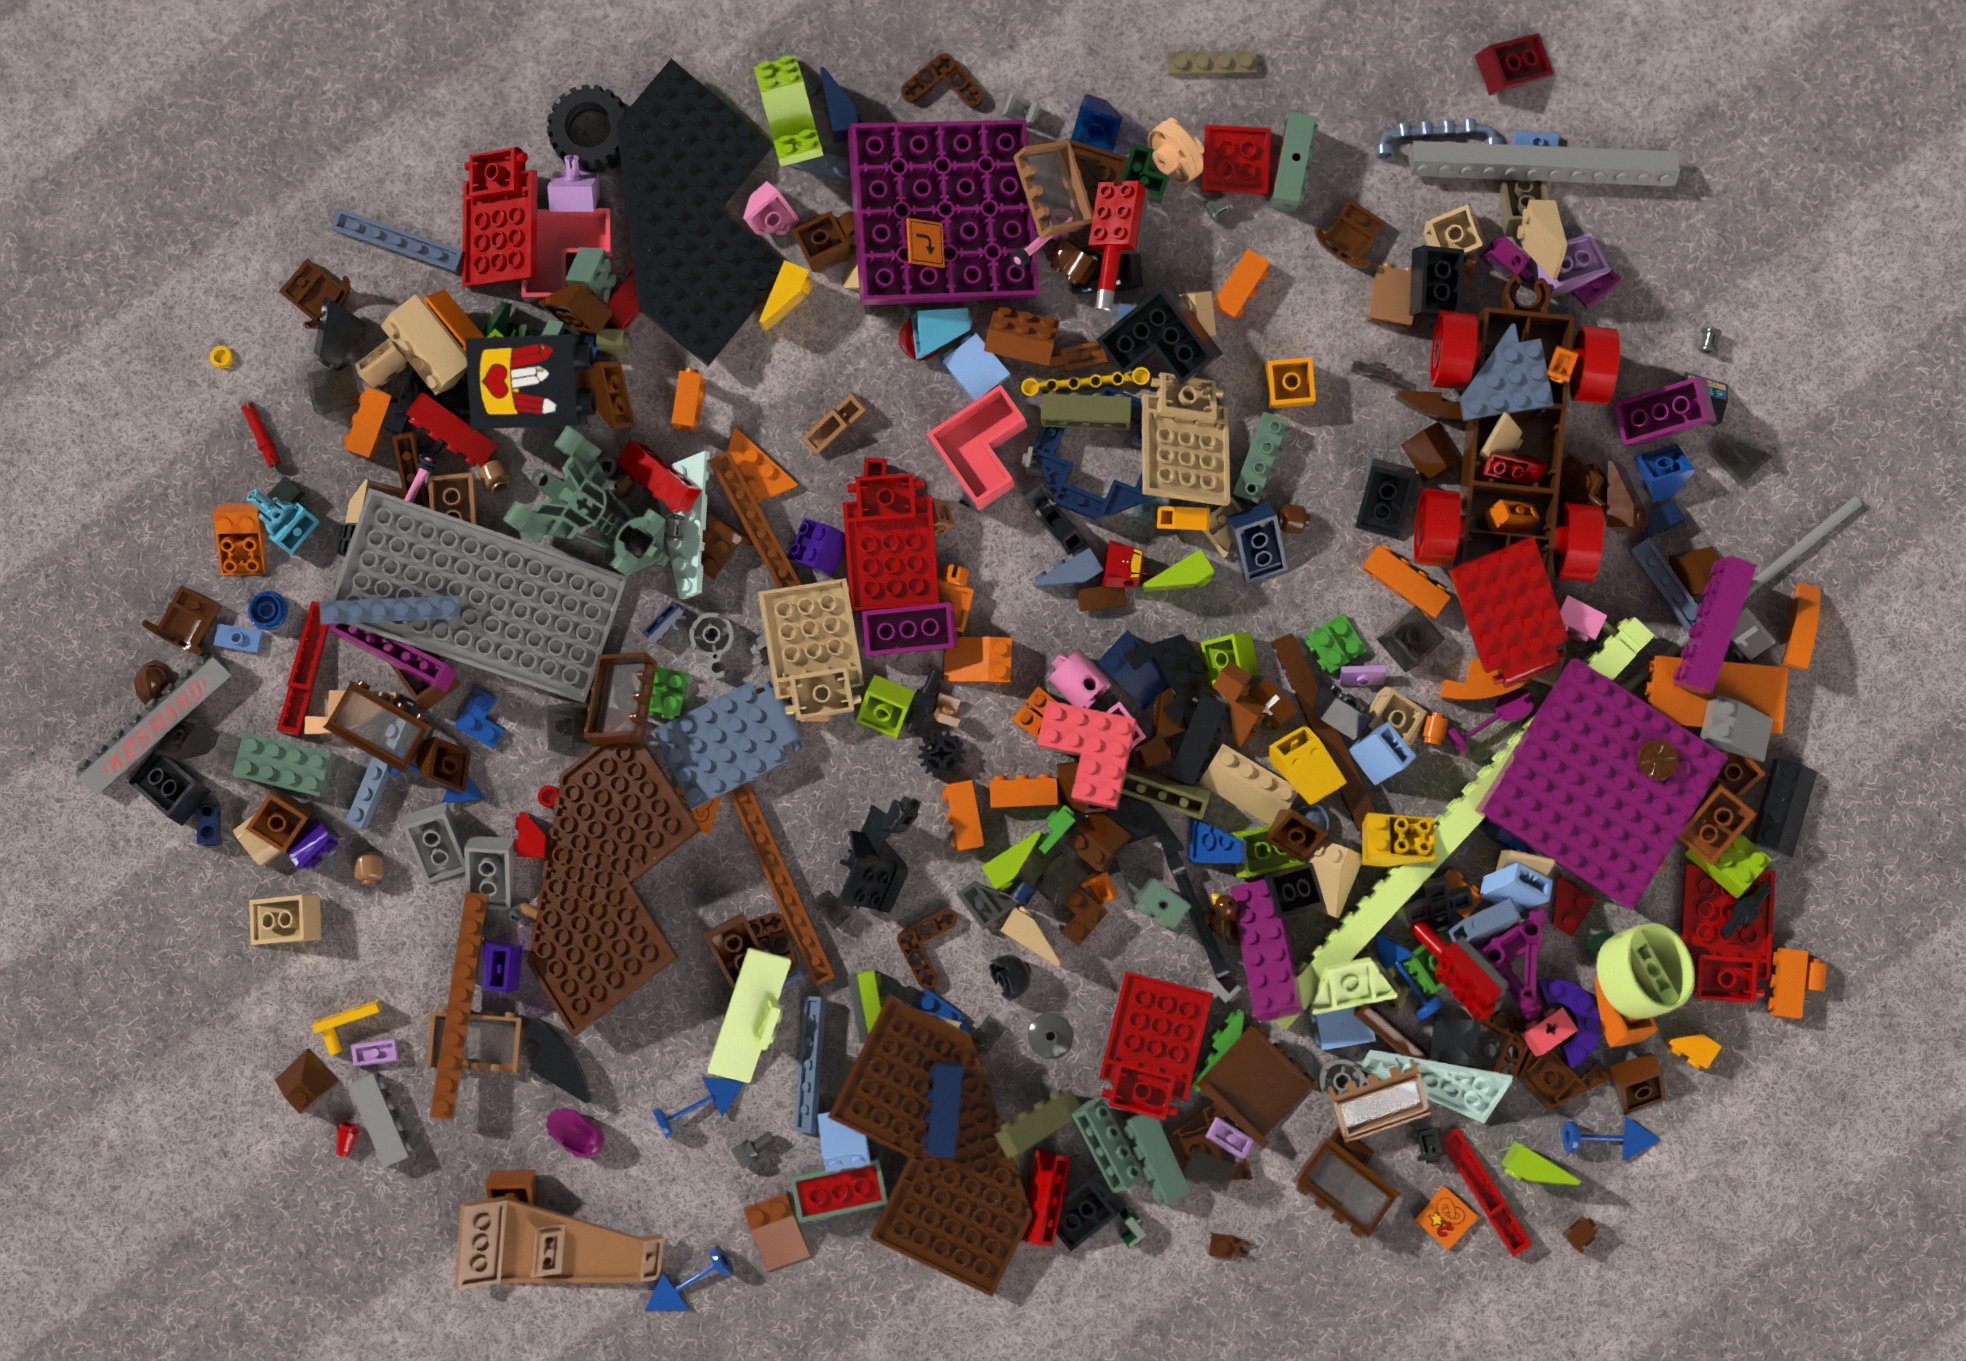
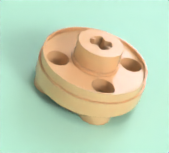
M1170 117L1157 125L1149 133V148L1154 149L1152 154L1153 161L1161 172L1179 183H1187L1202 173L1204 147L1199 139L1194 137L1184 126L1180 125L1176 119Z

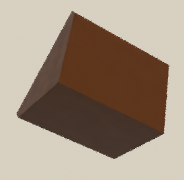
M1439 422L1423 429L1401 444L1424 482L1462 459Z
M1293 809L1279 810L1265 837V841L1303 862L1328 835V831Z

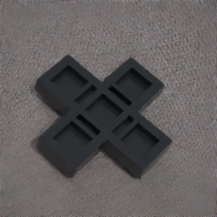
M1445 876L1433 878L1423 882L1425 897L1404 903V910L1408 925L1428 919L1429 926L1435 932L1453 927V911L1473 906L1472 891L1469 884L1449 890L1448 881Z

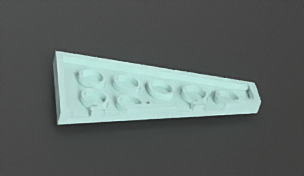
M703 451L671 464L701 489L689 512L679 511V513H676L667 507L668 504L665 501L658 499L661 516L664 519L667 514H679L686 518L682 526L683 540H667L679 599H687L702 593L703 565L701 564V554L705 547V542H702L703 530H706L707 495L705 494V484L709 478V472H706L707 460H710V452ZM665 521V532L667 527V521Z
M1369 1050L1360 1068L1369 1074H1376L1380 1079H1386L1391 1077L1389 1068L1393 1066L1398 1067L1400 1073L1410 1071L1409 1059L1413 1058L1420 1070L1427 1099L1481 1123L1486 1122L1513 1078L1511 1075L1376 1050ZM1415 1081L1399 1086L1418 1095Z

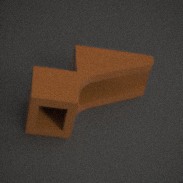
M1229 661L1220 671L1213 688L1219 691L1230 705L1233 742L1241 748L1246 741L1250 743L1255 736L1256 731L1254 728L1255 726L1259 727L1264 720L1265 715L1262 713L1266 705L1247 694L1251 687L1248 683L1252 675Z

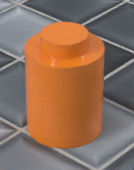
M1809 958L1805 989L1825 991L1827 964H1823V959Z

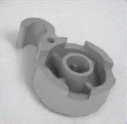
M705 613L694 621L690 628L689 638L692 646L699 654L710 658L707 663L708 674L715 679H722L726 677V673L723 671L715 673L713 667L715 664L722 662L723 656L732 648L735 641V631L726 617L718 613ZM712 629L715 633L718 632V636L715 637L714 641H711L710 638L707 639V635L710 634Z
M1344 1058L1333 1059L1327 1062L1321 1068L1318 1076L1319 1088L1322 1094L1330 1101L1327 1087L1332 1086L1336 1095L1348 1092L1346 1084H1343V1087H1339V1084L1336 1083V1079L1340 1075H1343L1347 1082L1354 1081L1357 1088L1369 1085V1081L1365 1078L1360 1067L1353 1061ZM1386 1091L1371 1096L1378 1097L1383 1095Z

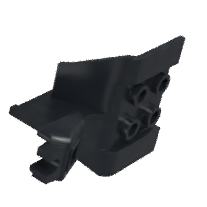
M903 796L901 801L894 799L888 813L875 805H871L861 832L849 831L848 835L850 836L852 849H849L848 852L851 854L848 860L841 859L839 863L847 866L850 872L837 900L838 905L850 906L855 909L865 907L890 913L907 877L908 867L885 840L891 833L901 834L908 830L919 816L918 810L921 801L916 798L910 799L907 796Z

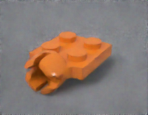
M945 564L942 576L938 580L940 603H955L957 632L965 633L975 592L974 589H970L967 586L969 569L958 566L956 578H954L956 565Z

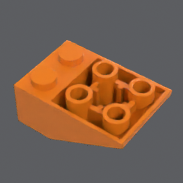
M252 503L218 504L213 512L221 576L266 574L265 523L259 518L260 513L264 516L265 514Z

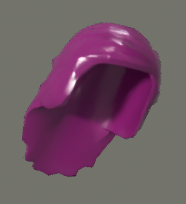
M568 1108L555 1109L547 1117L546 1128L549 1131L548 1135L552 1136L566 1151L572 1153L575 1157L588 1159L601 1151L605 1141L604 1133L601 1127L592 1120Z

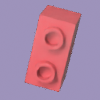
M1552 1007L1542 1013L1544 1018L1539 1021L1535 1019L1525 1025L1526 1030L1520 1033L1535 1056L1545 1054L1578 1030L1563 1007L1558 1009ZM1547 1026H1549V1028H1550V1030L1548 1031V1034H1547L1546 1031H1545V1030L1548 1029Z

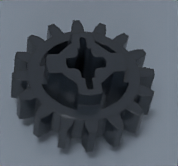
M938 730V736L929 733L931 739L928 741L923 738L925 746L918 747L919 750L923 751V754L918 755V758L924 760L920 766L928 767L925 772L926 774L933 771L934 778L941 774L942 778L945 779L946 773L953 777L954 769L961 770L958 764L965 763L961 755L966 754V751L960 750V747L964 745L963 742L957 744L958 736L950 738V731H947L945 736L942 735L941 730ZM944 740L951 742L956 749L946 747ZM937 741L935 749L927 752L929 746ZM941 748L944 752L953 753L945 756L943 761H940L939 757L931 756L939 753ZM951 758H956L955 763L947 768V762ZM928 760L936 761L939 764V769L932 767Z

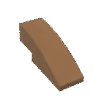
M850 393L802 439L818 455L856 423L870 408L857 393Z

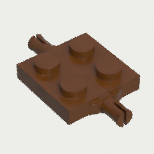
M1569 453L1561 464L1558 500L1562 504H1593L1594 506H1601L1603 509L1606 503L1598 498L1597 494L1599 487L1605 479L1574 453Z

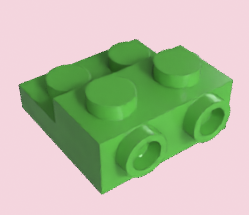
M1344 613L1305 636L1307 639L1305 641L1306 647L1311 653L1315 652L1319 658L1316 661L1322 672L1327 671L1328 674L1367 651Z
M656 667L649 716H653V712L661 713V718L674 720L675 716H681L689 673Z
M1065 805L1059 812L1055 809L1046 819L1049 822L1046 826L1052 833L1046 832L1038 841L1040 844L1038 849L1043 854H1046L1075 821L1073 818L1074 813Z
M1443 931L1440 932V933H1438V935H1439L1448 945H1450V942L1448 941V939H1447L1446 936L1444 935ZM1423 944L1411 951L1414 953L1412 956L1404 959L1403 966L1409 974L1414 975L1417 980L1416 986L1422 993L1430 995L1445 986L1435 976L1438 960Z

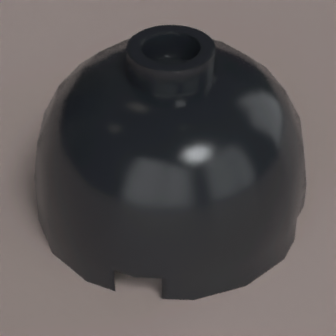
M1002 955L991 960L993 964H990L989 968L995 985L999 982L1004 991L1000 994L1008 1001H1012L1024 994L1030 985L1031 968L1026 961L1023 962L1022 959L1015 955Z

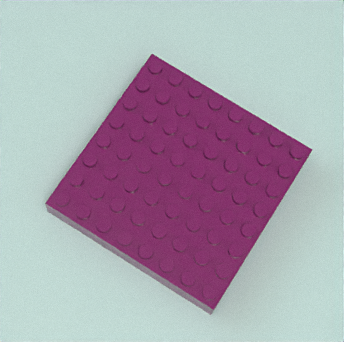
M1026 120L851 123L848 129L860 306L1034 300L1040 294L1036 251L1029 256L1030 262L1023 268H1017L1010 258L1011 254L1018 248L1025 249L1035 240L1034 219L1013 158L1023 147L1028 146ZM907 218L942 223L945 267L940 268L909 263Z
M1570 659L1475 812L1544 857L1555 860V864L1624 909L1633 910L1725 764L1728 756L1581 660ZM1649 740H1666L1675 747L1678 753V766L1670 777L1663 780H1653L1644 776L1639 770L1637 754L1641 746Z

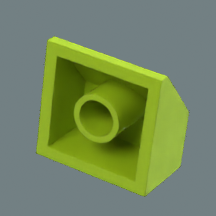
M1251 632L1234 633L1200 642L1204 663L1209 669L1207 672L1209 686L1214 685L1220 671L1229 661L1251 674L1252 677L1259 676Z
M874 675L866 691L856 722L897 739L916 691Z

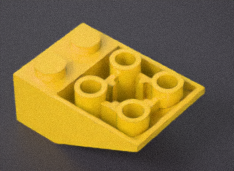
M1306 724L1270 745L1269 762L1310 805L1347 783L1320 739Z
M1377 813L1366 814L1362 823V865L1387 867L1435 861L1434 818Z

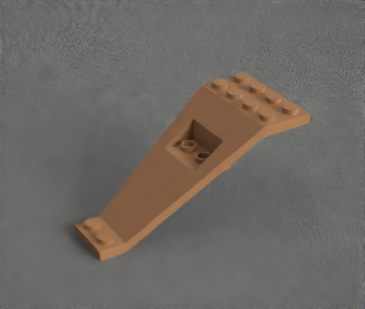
M507 1197L462 1202L454 1286L459 1290L497 1283L644 1282L660 1279L664 1237L661 1234L638 1237Z

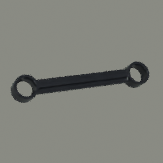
M1177 852L1165 857L1183 900L1191 905L1188 910L1217 980L1221 981L1230 977V971L1219 950L1210 926L1203 921L1202 916L1204 912L1179 853Z

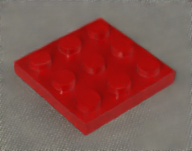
M1205 125L1201 192L1267 195L1271 128Z

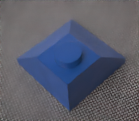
M1678 444L1635 456L1645 490L1653 502L1675 496L1695 472Z

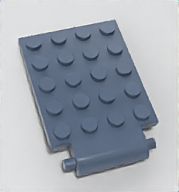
M750 681L653 730L691 810L788 763L789 759L785 753V748L792 745L795 752L803 749L800 741L805 736L795 720L794 714L786 715L785 706H790L787 699L775 700L771 681L763 684L765 691L758 695Z

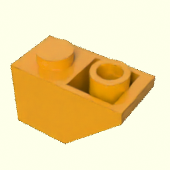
M1158 506L1157 528L1209 531L1210 508Z
M1693 1033L1665 1040V1043L1669 1045L1668 1050L1679 1057L1681 1054L1688 1058L1687 1063L1696 1069L1700 1067L1707 1069L1722 1047L1702 1033Z

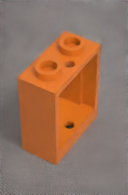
M685 368V371H679L671 421L675 430L698 433L705 380L702 374L698 373L699 370Z

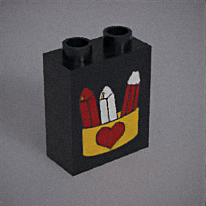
M583 334L465 339L471 430L588 424L587 416L596 414L595 390L593 388H586L585 370H593L594 351L591 343H583Z

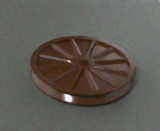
M1649 740L1638 751L1637 765L1641 773L1647 778L1663 780L1675 772L1678 766V753L1675 747L1666 740Z

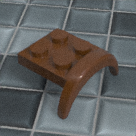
M1349 198L1326 234L1323 233L1320 226H1317L1315 228V236L1319 244L1335 258L1356 268H1366L1371 265L1372 261L1362 258L1386 222Z
M307 258L280 289L279 293L312 319L309 322H304L303 326L305 328L316 329L319 326L323 299L328 297L340 306H343L350 293L351 283L350 279L344 275L342 285H339Z
M707 503L706 530H703L702 542H705V547L701 554V564L703 565V572L714 580L740 543L745 545H753L748 535L735 529L716 515Z
M181 585L159 625L157 626L147 620H143L142 626L192 654L201 655L204 649L200 648L222 606Z

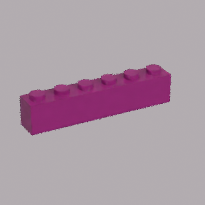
M345 623L332 624L329 629L340 639L445 693L457 675L447 664L408 644Z

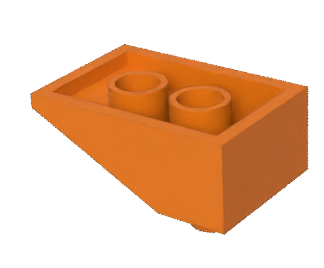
M958 637L959 648L945 649L943 681L1010 684L1012 638Z
M1598 975L1594 977L1601 1030L1610 1048L1641 1043L1658 1030L1653 1018L1633 1019L1618 1012L1605 997L1598 980Z

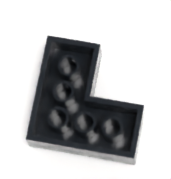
M1171 283L1160 286L1096 339L1122 375L1135 369L1157 351L1181 385L1193 379L1223 355Z

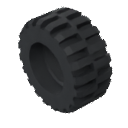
M582 85L581 90H577L574 87L569 89L571 92L569 95L566 96L563 93L559 96L560 102H554L551 107L553 112L548 114L547 118L549 123L547 134L557 156L564 164L565 156L572 155V159H574V155L579 156V171L598 170L600 174L606 172L605 168L611 167V169L617 167L616 162L620 160L616 123L627 111V107L619 96L616 97L609 89L604 91L598 85H594V88H590L589 85ZM586 112H600L609 119L611 124V131L606 140L595 147L586 148L578 146L570 135V129L575 119Z

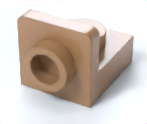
M932 498L935 535H942L954 526L948 502Z
M940 693L932 711L936 721L958 727L961 720L957 714V709L961 702L960 698Z

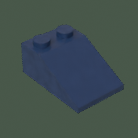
M820 67L835 143L847 141L848 129L851 123H863L861 112H856L853 102L825 67Z
M1269 503L1226 516L1230 535L1246 584L1288 570L1277 514Z
M1127 630L1096 662V665L1144 710L1165 689L1168 682L1151 659L1137 670L1132 668L1123 654L1144 645Z

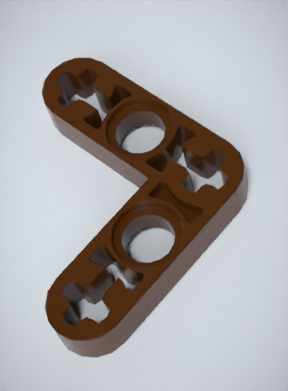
M942 53L906 81L901 88L902 98L906 102L912 103L919 100L944 79L967 107L976 108L982 103L983 99L982 92L955 59L947 53ZM941 60L945 62L949 60V68L946 69V67H942L939 70V74H941L940 76H938L936 71L933 68H931L935 66V69H938L941 66ZM931 73L934 76L933 82L929 84L924 83L921 79L923 74ZM955 76H962L965 79V83L962 86H955L952 82ZM918 80L920 86L915 90V96L911 94L907 96V88L913 89L916 87L917 83L915 81ZM969 84L971 85L968 87L970 93L973 95L975 93L978 94L976 102L974 100L968 101L969 95L966 91L963 94L961 93Z
M943 909L909 926L898 934V944L918 984L924 989L933 988L937 984L938 977L921 943L952 928L956 924L957 915L952 909ZM944 912H947L948 915L952 914L954 916L951 919L952 924L948 925L944 922L940 924L943 929L938 931L937 924L932 918L937 917L939 921L943 918ZM930 922L934 926V931L931 935H924L921 932L923 923ZM903 934H912L914 937L911 940L913 946L918 944L920 948L914 949L907 954L905 950L910 948L907 943L901 942V939L904 938ZM916 952L924 956V962L918 966L911 962V956ZM928 964L930 968L925 970L928 975L934 976L931 980L932 984H923L921 980L924 978L922 971L917 974L916 969H921Z
M775 912L748 920L750 926L758 925L760 927V932L756 935L758 940L769 937L773 954L787 955V958L791 959L793 965L790 966L791 970L788 971L787 976L794 975L798 970V961L784 917L780 913ZM774 918L781 921L776 929L773 926L766 927L768 932H765L761 923L765 921L766 926L773 923L772 919ZM786 939L788 942L787 947L784 950L776 949L775 944L777 940Z
M1499 1009L1494 1012L1496 1015L1493 1018L1488 1016L1482 1020L1481 1025L1507 1038L1494 1072L1503 1074L1500 1070L1510 1063L1512 1065L1508 1067L1507 1073L1513 1076V1080L1529 1047L1525 1040L1520 1037V1032L1518 1031L1521 1029L1526 1030L1525 1025L1528 1023ZM1472 1016L1473 1020L1478 1021L1475 1016ZM1498 1017H1503L1507 1020L1508 1025L1506 1029L1498 1026ZM1510 1047L1518 1050L1519 1057L1517 1059L1509 1056L1508 1050Z

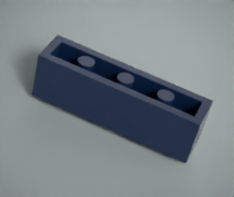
M935 1060V1067L930 1066L929 1080L933 1081V1089H928L927 1103H931V1110L926 1112L925 1126H929L928 1135L924 1134L923 1148H927L928 1156L955 1158L963 1063Z

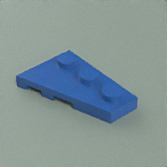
M1190 818L1189 863L1246 864V840L1199 819Z

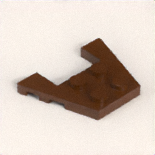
M1547 1026L1548 1029L1545 1030L1547 1034H1548V1031L1550 1030L1549 1026ZM1529 1049L1516 1076L1547 1110H1551L1611 1078L1597 1063L1593 1064L1579 1078L1552 1049L1539 1056H1535L1531 1049Z
M1211 1102L1168 1134L1174 1156L1185 1179L1251 1180L1253 1177L1247 1159L1224 1166L1218 1145L1205 1138L1211 1127L1210 1121L1214 1120L1215 1117L1227 1116L1214 1102Z

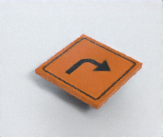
M907 218L909 263L940 268L945 267L942 223Z

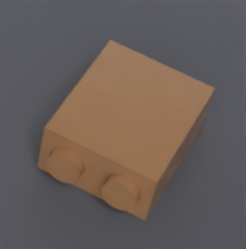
M1383 263L1382 266L1378 265L1375 270L1366 321L1409 329L1412 326L1414 316H1409L1411 268L1401 270L1396 269L1392 264Z

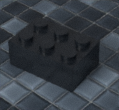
M1427 245L1412 249L1409 316L1438 318L1440 311L1462 313L1464 249Z

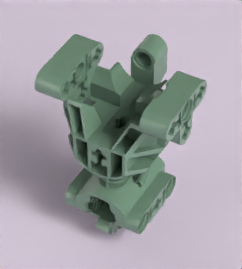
M566 426L553 444V447L569 457L561 468L564 474V482L546 470H537L531 477L532 485L552 500L539 501L533 511L514 501L502 520L538 544L544 535L570 539L576 536L591 541V544L612 550L614 557L609 562V565L625 576L654 563L665 567L670 559L663 553L666 520L650 509H645L641 517H635L623 501L619 500L608 488L610 481L596 460L602 450L586 440L580 433ZM539 473L545 474L548 478L547 484L544 486H539L535 482V477ZM605 490L617 502L616 505L629 520H623L620 516L606 508ZM593 526L610 537L612 542L610 543L595 537L589 538L577 534V531ZM626 526L630 529H637L651 539L640 556L623 546L624 543L619 540V536Z

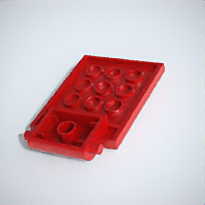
M519 147L470 155V161L464 164L465 170L469 171V180L463 181L462 287L471 288L536 279L537 170L525 171L528 155Z
M914 472L855 477V484H847L848 493H856L857 501L843 502L849 596L852 611L940 604L932 495H916V488H923L924 481L923 479H915Z
M1529 537L1449 569L1483 671L1487 674L1498 670L1499 674L1492 677L1494 685L1502 683L1505 688H1508L1561 666L1560 659L1566 657L1563 649L1557 651L1555 646L1570 640L1535 537Z
M1684 864L1680 939L1689 951L1693 962L1694 986L1692 992L1694 999L1755 1003L1756 997H1764V988H1756L1757 980H1770L1776 871L1763 870L1741 894V896L1751 895L1763 881L1773 888L1772 892L1761 903L1762 906L1759 908L1761 910L1760 915L1751 924L1740 926L1730 939H1726L1718 930L1731 917L1732 911L1730 908L1738 899L1698 865Z
M1125 971L1099 1079L1113 1082L1112 1090L1103 1088L1101 1097L1110 1099L1108 1106L1161 1120H1166L1167 1114L1176 1116L1178 1107L1171 1106L1170 1101L1171 1098L1187 1101L1213 993Z

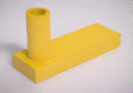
M380 999L316 1020L312 1024L314 1034L322 1032L329 1055L343 1051L335 1027L379 1012L382 1009Z

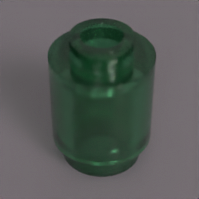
M1605 930L1587 937L1586 943L1583 944L1587 955H1592L1594 959L1598 958L1602 945L1615 935L1614 931Z

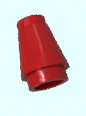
M341 1122L340 1126L337 1127L336 1155L349 1157L359 1134L357 1124Z

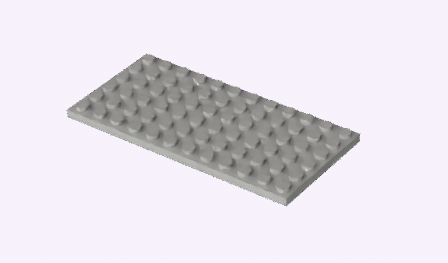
M369 488L330 601L459 596L460 618L345 624L585 703L595 675L598 655L602 654L628 577Z

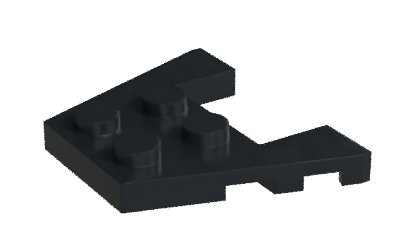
M1184 634L1125 652L1123 655L1134 670L1139 669L1150 659L1177 695L1176 698L1162 709L1174 725L1179 723L1209 670Z
M1129 797L1119 801L1118 810L1107 808V811H1103L1132 835L1127 844L1157 834L1165 856L1185 850L1184 846L1150 802ZM1117 858L1106 870L1109 875L1121 872Z

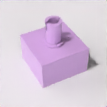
M572 155L565 156L566 171H555L547 186L550 212H594L601 197L599 171H579V156L574 155V159H572Z

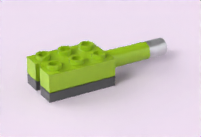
M876 970L847 976L859 1043H865L886 1000L885 996H880L879 988L883 987L881 974H876Z

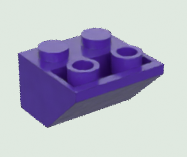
M804 518L787 559L817 572L833 576L846 546L845 533L832 526Z
M317 818L287 848L286 853L298 869H315L323 861L321 857L326 852H332L338 846L337 840L340 836L322 819Z
M482 939L476 984L486 990L504 993L519 990L523 945Z

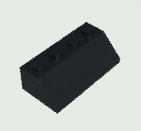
M1783 758L1773 760L1750 842L1757 847L1793 857L1816 779V771Z

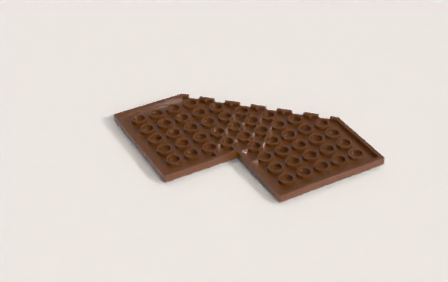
M626 721L614 732L632 731L633 723ZM645 742L644 744L618 743L597 745L559 776L558 783H560V788L554 804L553 827L550 828L547 846H549V850L543 866L542 877L544 878L537 900L536 909H538L536 922L533 923L531 934L532 946L531 952L528 953L527 964L568 1031L574 1037L679 958L633 883L698 833L701 828Z
M888 994L828 1118L909 1157L870 1235V1239L993 1297L1032 1218V1212L1013 1157L1007 1158L995 1136L996 1133L1002 1130L1000 1127L1001 1122L970 1033ZM935 1060L963 1063L955 1158L928 1156L927 1148H923L924 1134L928 1135L929 1126H925L926 1112L931 1110V1103H927L928 1089H933V1081L929 1080L930 1066L935 1067Z

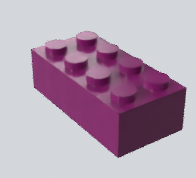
M1694 377L1613 403L1623 446H1637L1717 422L1706 378Z
M949 602L862 611L866 656L872 657L959 648L955 603Z

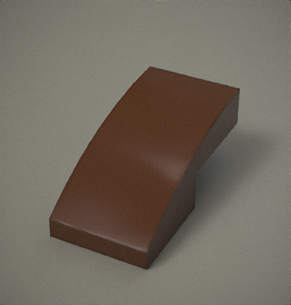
M1100 586L1077 590L1080 612L1127 606L1125 588Z

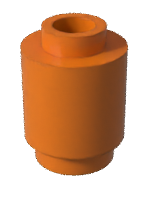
M1432 712L1431 716L1426 717L1422 736L1425 737L1424 743L1441 746L1442 741H1445L1449 720L1445 719L1444 714Z

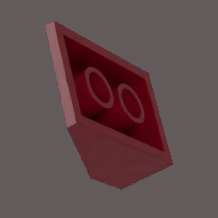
M1539 33L1489 45L1474 55L1489 96L1506 92L1554 74Z

